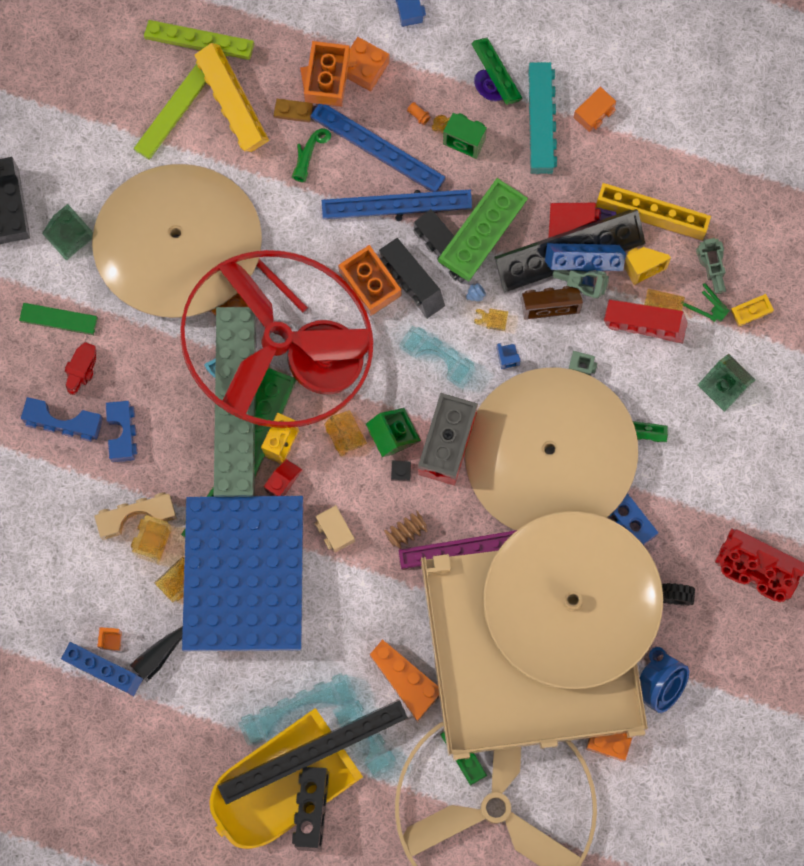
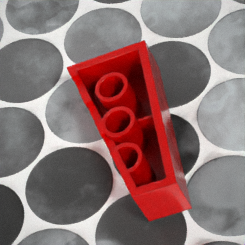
M610 299L604 318L606 326L611 330L619 331L620 329L633 334L638 333L681 344L684 342L688 324L684 311Z

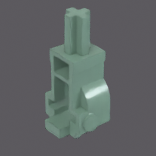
M711 238L700 242V245L696 248V254L700 264L706 268L707 279L712 280L715 294H722L726 292L723 281L726 272L722 264L724 247L719 239ZM716 251L718 263L710 264L707 252Z
M555 270L553 272V278L567 281V286L579 288L584 295L597 299L605 294L609 283V276H606L607 273L600 270L589 272L581 270ZM584 277L597 278L596 286L592 287L582 284Z

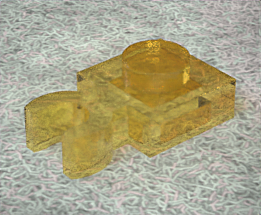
M490 308L488 314L482 309H476L475 314H480L482 318L474 319L475 324L487 323V329L505 331L508 311Z

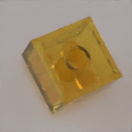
M145 515L138 525L139 534L137 538H133L131 543L132 552L137 558L159 565L172 528L166 521Z

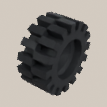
M676 583L662 584L663 603L681 606L694 604L695 588L693 586Z

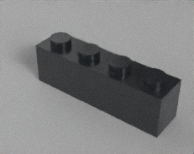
M430 209L413 222V232L419 239H424L426 248L431 253L434 251L438 256V260L454 238V235L434 211ZM451 270L449 271L450 276L455 281L457 279L460 283L465 281V279L459 276L458 274L454 273Z

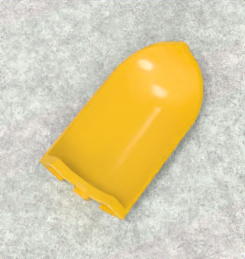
M316 708L229 768L215 783L209 801L211 815L217 823L215 829L221 837L225 835L234 846L242 849L261 847L276 840L297 825L294 824L295 812H298L299 804L296 803V797L301 789L298 778L303 768L229 804H225L217 785L330 732L331 729ZM344 749L307 766L327 768L330 772L327 803L363 778ZM310 786L308 788V793H314L317 789V786ZM309 805L306 808V813H312L315 805Z

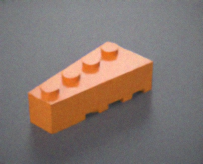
M382 639L370 653V657L418 723L439 698L438 686Z

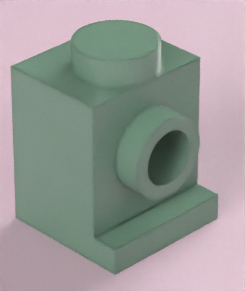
M573 351L569 369L591 376V373L595 374L597 363L594 362L595 356ZM585 364L586 368H580L579 365Z

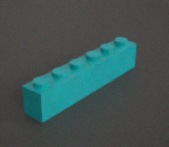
M529 62L530 174H553L554 168L557 167V156H554L553 151L557 150V139H553V132H556V121H553V115H556V104H552V97H555L556 94L555 86H552V80H555V69H552L551 62Z

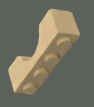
M162 492L154 495L155 498L148 500L147 498H141L131 505H128V503L118 505L117 509L100 510L99 514L94 515L100 538L106 540L121 535L125 522L138 514L149 515L158 524L177 519L170 494Z

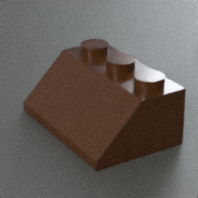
M569 286L556 290L550 287L538 292L536 290H527L521 295L524 320L580 314L583 305L579 288Z

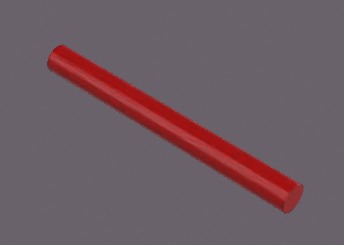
M259 259L256 266L304 313L308 307Z

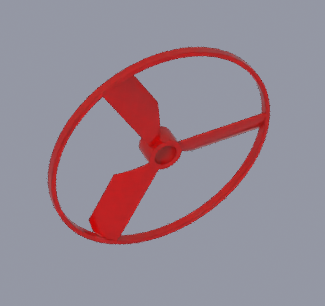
M276 250L253 251L221 262L207 272L195 285L185 304L181 319L180 342L187 368L197 385L207 397L226 412L261 426L274 428L302 427L317 423L334 415L355 397L363 385L371 366L373 333L367 312L359 297L345 280L325 265L291 252ZM257 257H280L313 266L334 279L350 295L361 313L366 329L292 331L287 324L274 322L272 303L247 271L236 262ZM218 271L223 273L265 327L261 340L263 348L240 363L223 400L210 391L195 371L185 341V321L191 301L200 287ZM273 332L280 335L285 342L276 343L272 341L270 334ZM291 342L302 349L314 361L361 359L368 352L366 368L356 388L343 402L326 413L313 418L290 422L264 420L246 414L273 357L285 354Z

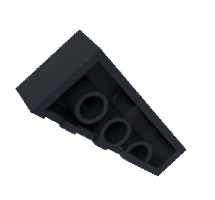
M398 238L379 250L381 255L379 259L385 267L391 270L392 277L400 282L402 289L405 293L409 294L415 305L427 319L445 307L440 288Z

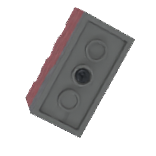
M440 393L418 464V475L455 486L477 415L478 403Z

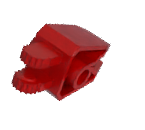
M84 342L76 349L71 361L67 362L64 372L67 374L66 388L70 395L77 394L82 384L86 386L88 381H91L97 355L95 345Z

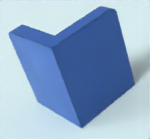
M498 343L496 349L501 369L520 366V357L517 354L515 344L501 346V343Z

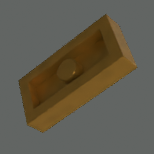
M276 98L274 118L310 123L313 103Z

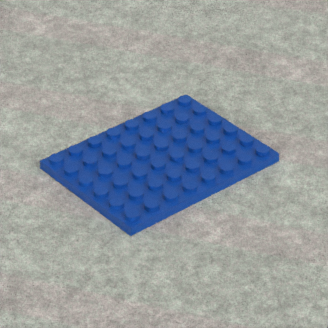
M303 496L186 497L182 651H302Z

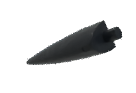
M183 626L153 644L130 664L138 673V676L143 679L142 682L144 680L148 682L162 668L167 658L182 640Z

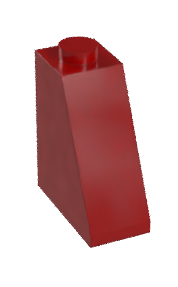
M595 202L551 203L548 238L600 220L601 210L598 209Z

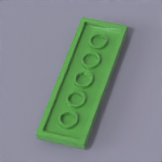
M496 178L440 255L438 262L469 282L528 198Z

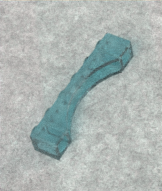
M338 674L331 678V682L326 684L324 681L313 686V690L307 692L305 689L296 693V697L293 699L284 698L278 701V705L271 708L269 705L260 709V713L257 715L248 714L242 717V721L238 724L247 745L250 746L266 739L278 720L297 707L311 703H330L340 706L357 698L348 675Z

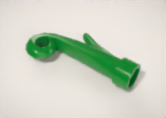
M321 128L313 132L304 149H302L300 143L297 144L298 159L296 168H294L291 176L292 179L302 183L306 181L316 141L324 144L331 139V132L328 129Z

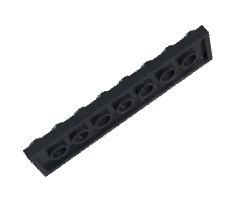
M637 209L500 254L495 256L494 259L503 291L508 292L553 276L555 270H551L545 262L547 243L620 245L626 251L644 245L646 242L639 212Z

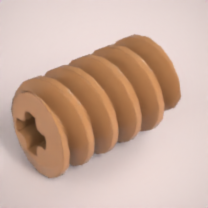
M417 510V516L411 513L410 520L406 517L403 518L404 525L398 521L396 523L397 528L390 526L391 533L384 530L386 537L393 547L396 546L402 549L401 542L408 545L407 538L414 541V534L420 537L421 529L426 533L428 532L427 525Z

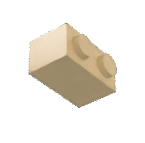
M336 505L316 516L317 522H315L319 533L324 532L326 536L324 542L329 550L333 549L335 553L355 542Z

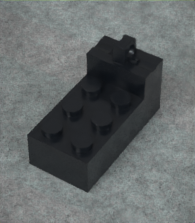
M13 157L0 159V244L30 239L20 172Z

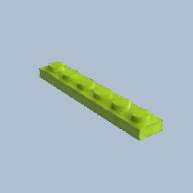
M148 20L144 33L146 40L202 50L211 43L218 44L226 56L250 60L255 45L253 40Z

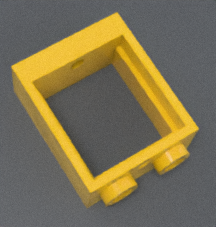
M277 413L274 421H295L280 413ZM271 427L261 447L265 457L282 464L286 460L299 432L298 427Z

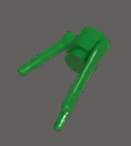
M703 283L706 291H702V294L714 305L710 311L713 313L712 315L685 302H681L682 306L710 318L713 322L716 320L721 322L730 312L727 306L720 301L706 283Z

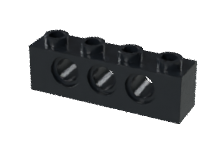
M304 767L302 773H299L298 782L301 785V789L296 797V803L299 804L298 812H295L294 824H297L296 832H293L292 844H295L294 847L299 851L322 852L330 774L327 768ZM310 786H317V789L314 793H308V788ZM309 805H315L312 813H306V808ZM312 825V831L304 833L305 826Z

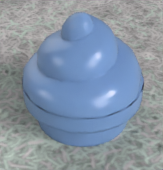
M479 283L472 284L468 289L466 299L480 302L486 296V292Z

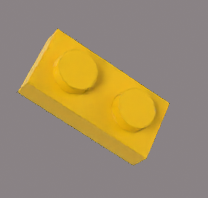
M766 294L731 308L738 327L774 311Z

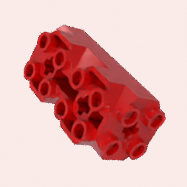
M733 528L729 531L725 543L723 542L715 560V563L721 567V572L725 577L739 584H749L751 582L757 585V591L761 595L777 602L791 599L798 587L800 577L804 574V562Z

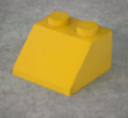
M645 247L640 249L634 248L627 253L624 269L633 285H636L666 270L671 257L668 254Z

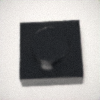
M392 461L391 481H410L411 461Z

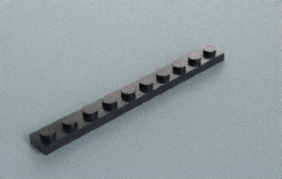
M398 699L217 785L225 804H229L406 720L408 717Z

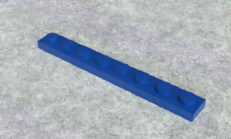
M318 104L311 114V119L431 192H437L446 179L442 174L328 105Z
M471 189L321 200L323 220L426 213L430 209L434 212L472 209Z

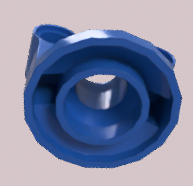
M654 647L649 652L651 662L643 669L639 679L643 702L654 711L663 713L669 710L682 695L687 685L690 671L687 665L671 657L663 648ZM660 655H663V659L661 661H657V658Z

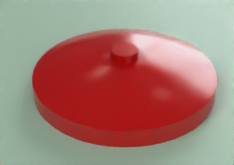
M317 320L302 326L298 331L342 330L348 328L334 321ZM291 342L287 352L288 365L294 378L303 387L318 394H336L346 390L356 381L363 367L364 357L350 360L314 361L293 342Z

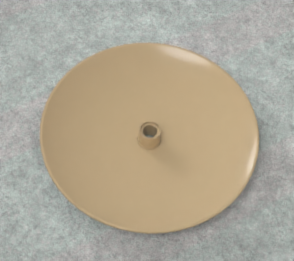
M171 164L151 168L121 184L102 206L95 222L92 237L93 256L96 267L104 283L112 293L127 305L141 312L169 318L182 317L185 304L193 288L212 268L231 257L248 252L261 251L262 232L257 212L244 191L232 180L214 170L188 164ZM176 234L180 235L178 238H173ZM259 257L236 263L242 266L251 277ZM221 271L212 275L200 287L191 301L186 317L213 310L237 294V291Z
M534 369L505 381L482 402L477 410L465 451L466 469L471 486L485 509L498 521L513 530H519L524 525L540 517L559 512H586L607 518L623 501L634 480L638 463L637 435L625 405L610 388L599 380L572 369ZM553 446L556 448L555 452L551 455L546 454V449Z
M559 512L540 517L524 525L513 533L498 550L490 565L485 581V618L490 634L498 649L520 672L535 681L552 687L564 689L592 688L611 682L624 675L649 650L656 637L662 618V584L656 565L649 552L623 526L592 513ZM574 596L579 602L573 606L567 600L569 597Z

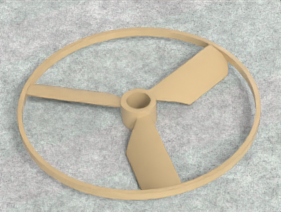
M443 722L430 730L412 750L401 772L395 798L397 831L404 852L412 866H417L412 856L484 819L492 824H499L505 821L514 849L539 866L582 865L591 846L596 828L597 800L593 780L586 762L570 740L565 742L575 753L583 767L592 798L591 829L581 857L511 812V803L502 793L520 773L521 747L494 750L492 793L483 799L480 809L450 805L407 827L403 835L399 817V799L405 773L416 752L431 735L444 726ZM497 798L504 803L505 813L501 817L494 818L487 813L486 805L491 799Z

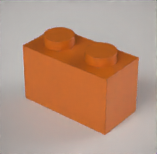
M600 86L575 110L573 118L588 132L593 128L596 130L601 126L602 120L606 116L610 117L615 112L616 100Z

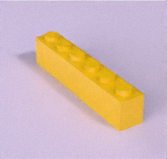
M211 43L194 54L197 59L196 64L203 71L206 83L211 86L213 97L220 103L222 107L221 112L228 119L231 131L236 134L240 148L244 151L253 152L270 141L220 45Z
M602 183L596 203L598 208L614 211L616 214L637 209L640 221L702 241L711 219L710 215L606 183Z

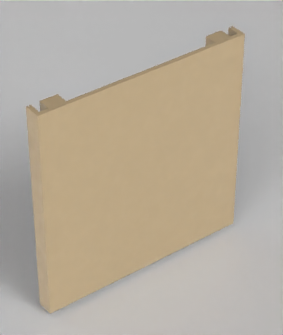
M498 551L449 557V554L439 555L427 560L425 557L421 558L448 756H452L453 761L469 759L470 753L539 744L540 749L555 748L558 746V742L623 733L627 734V738L645 735V730L648 727L637 664L624 675L606 684L584 689H564L545 685L531 679L516 669L504 657L490 634L484 612L485 581L490 565ZM574 596L569 597L567 600L573 606L579 602Z

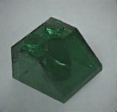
M69 204L53 215L42 232L45 238L66 261L90 242L93 237L92 230Z
M727 354L719 360L697 386L725 412L747 391L756 379L730 354Z

